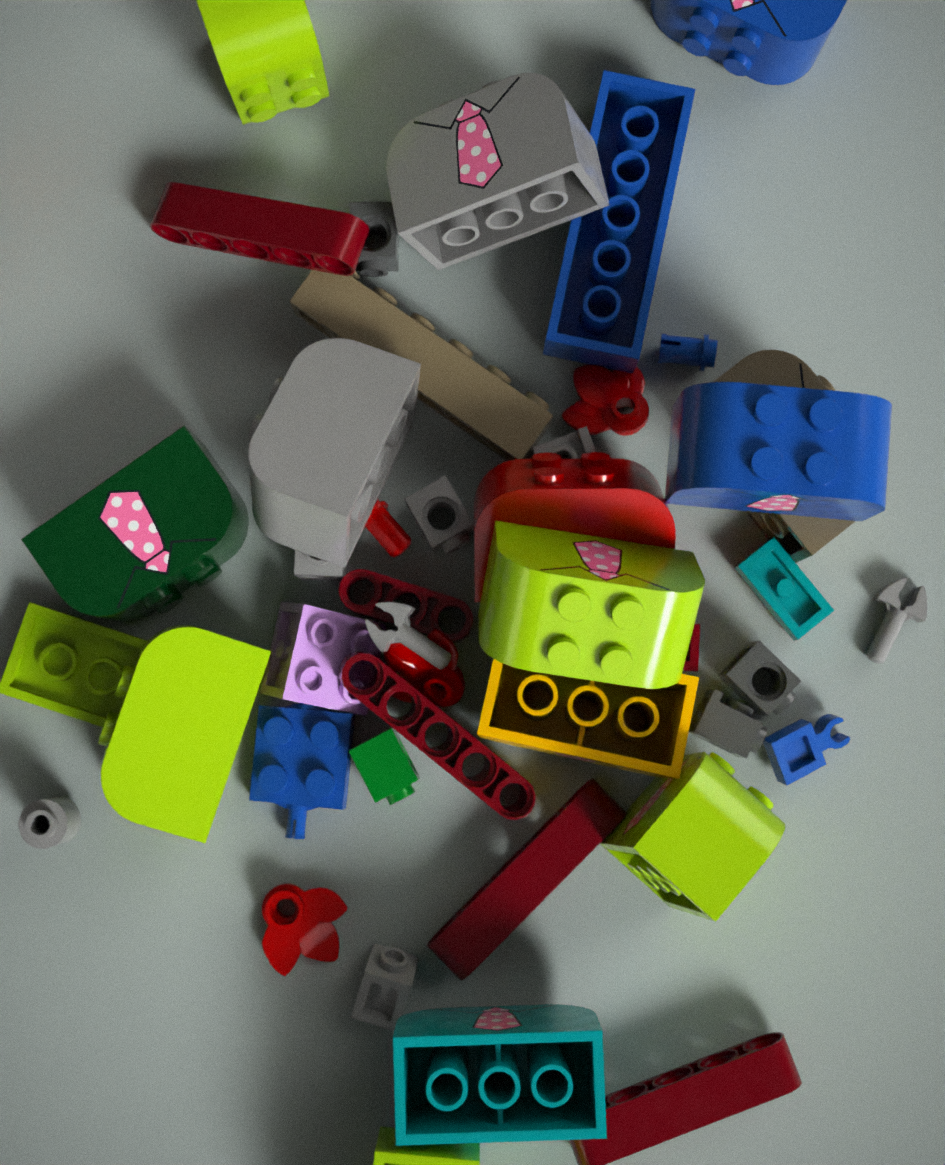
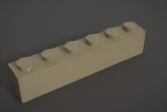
M312 270L289 301L296 316L328 338L351 339L420 363L417 394L419 401L506 461L528 458L532 447L538 444L550 427L553 414L547 411L550 408L549 405L541 397L530 391L523 395L509 385L511 379L503 371L493 365H488L487 368H484L471 359L473 353L465 345L452 338L449 342L443 340L433 333L435 327L426 318L415 312L408 316L396 307L398 302L388 292L377 286L371 290L358 281L360 276L356 271L350 276Z

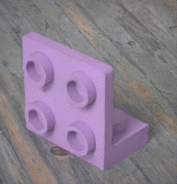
M281 602L270 647L271 654L265 669L260 693L284 700L366 715L369 708L346 690L341 684L338 675L342 660L350 653L363 651L380 659L381 651L370 637L365 619L306 604ZM375 622L386 631L387 627L384 623ZM364 660L353 664L349 670L351 684L356 687H364L371 683L375 673L373 665L369 661Z

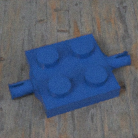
M304 703L292 704L286 707L259 705L249 801L275 803L288 809L285 838L305 839L306 817L309 810L319 807L346 809L351 764L349 750L352 749L355 714L332 712L324 707Z

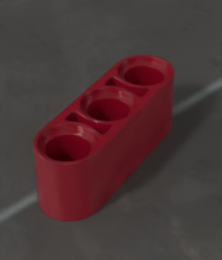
M365 569L350 571L340 582L339 595L341 601L347 608L359 615L395 626L394 617L375 604L396 602L402 595L411 594L419 599L420 610L416 616L410 618V623L421 634L428 636L432 630L438 629L453 643H457L468 637L473 628L471 609L460 599ZM367 580L374 584L375 593L372 600L363 605L353 603L350 597L352 586L357 581ZM450 608L460 610L466 618L463 629L454 634L446 633L439 627L441 613Z

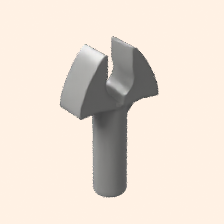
M907 577L885 586L873 598L874 601L884 605L886 612L866 654L867 658L874 663L882 664L885 662L904 621L913 619L919 623L926 620L927 595L924 586L916 587L909 605L900 608L899 592L903 589L908 579Z
M395 602L375 604L394 617V624L398 627V630L385 631L371 619H365L370 637L381 652H387L393 643H401L440 670L449 664L451 653L411 626L409 616L413 613L415 607Z

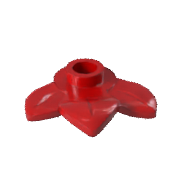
M584 365L574 370V386L580 400L562 413V419L567 425L575 430L587 426L590 435H597L610 429L623 436L635 434L645 426L649 418V406L646 399L642 396L645 389V379L637 366L633 373L618 370L611 372L605 367L596 365ZM623 407L634 409L629 414H621L617 411Z
M434 629L427 636V638L451 653L449 664L441 670L403 644H391L388 651L384 652L386 665L437 706L447 707L456 704L461 699L465 691V681L462 671L457 666L459 654L454 643L438 629ZM436 683L442 684L445 688L438 686ZM400 691L392 695L403 702H412L407 692Z
M291 883L279 884L266 894L262 903V915L268 927L262 940V947L266 958L275 971L282 976H286L293 969L301 954L305 957L324 962H334L338 959L340 940L337 929L332 922L340 918L348 909L343 899L336 892L328 888L316 887L304 891L299 886ZM280 900H291L295 905L294 914L289 916L282 914L279 910Z

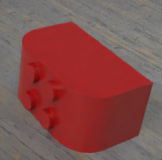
M601 452L584 453L581 455V459H561V455L556 453H537L532 456V459H515L497 465L483 477L475 493V602L481 601L495 521L675 549V523L659 483L646 467L632 460L610 458V455Z

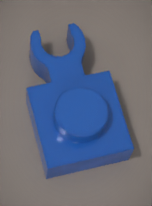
M826 714L816 721L814 727L811 722L800 719L765 737L763 744L777 781L786 786L826 765L822 753L828 748L839 749L847 745L850 741L849 736L842 733H837L832 737L830 735L832 727L843 722V718L833 714Z

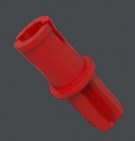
M377 499L364 528H367L388 554L395 558L409 548L411 537L387 511L389 506L387 502H380Z

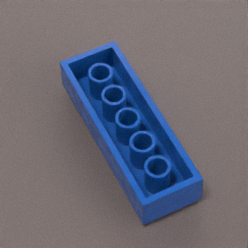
M603 70L590 134L597 147L610 205L571 220L543 355L623 372H634L640 359L696 89Z

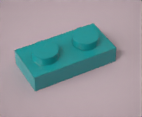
M775 537L769 539L734 567L793 641L799 640L834 611Z

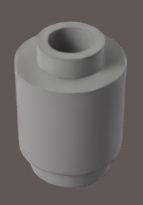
M54 796L31 802L23 809L18 822L19 832L28 845L38 849L50 848L68 842L77 834L81 825V814L76 804L66 797Z

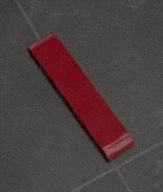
M178 182L166 183L150 224V228L155 234L173 243L342 276L354 274L369 233V226L360 218L349 213Z
M357 651L350 653L342 660L338 675L341 684L350 694L499 815L506 819L518 820L524 818L532 811L536 795L529 781L379 658L368 652ZM361 660L369 661L375 671L372 682L364 687L352 685L349 680V670L352 665ZM400 691L407 692L412 701L409 712L401 717L389 715L387 702L390 696ZM433 723H444L448 729L446 741L437 747L428 746L425 742L427 728ZM472 753H481L484 758L482 771L472 777L465 776L462 771V764L465 758ZM517 783L520 788L518 800L512 805L502 806L499 800L502 788L507 784Z
M591 778L437 931L426 946L460 981L464 980L616 828L627 812L594 778Z
M781 1032L767 1033L605 1095L607 1139L569 1140L578 1165H605L789 1094L799 1088L802 1081L784 1034Z

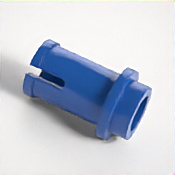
M662 333L658 363L699 366V371H704L705 367L714 368L718 340L709 339V334H704L703 338H693Z

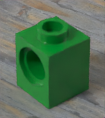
M394 728L349 750L375 803L386 798L389 805H392L415 792L412 783L419 780L420 776Z

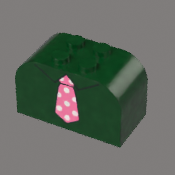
M184 425L21 540L61 598L73 609L84 614L117 622H134L144 619L156 611L159 614L168 612L183 601L184 598L181 593L195 583L201 587L217 578L222 573L220 566L231 559L242 547L248 532L249 517L243 499L206 446Z

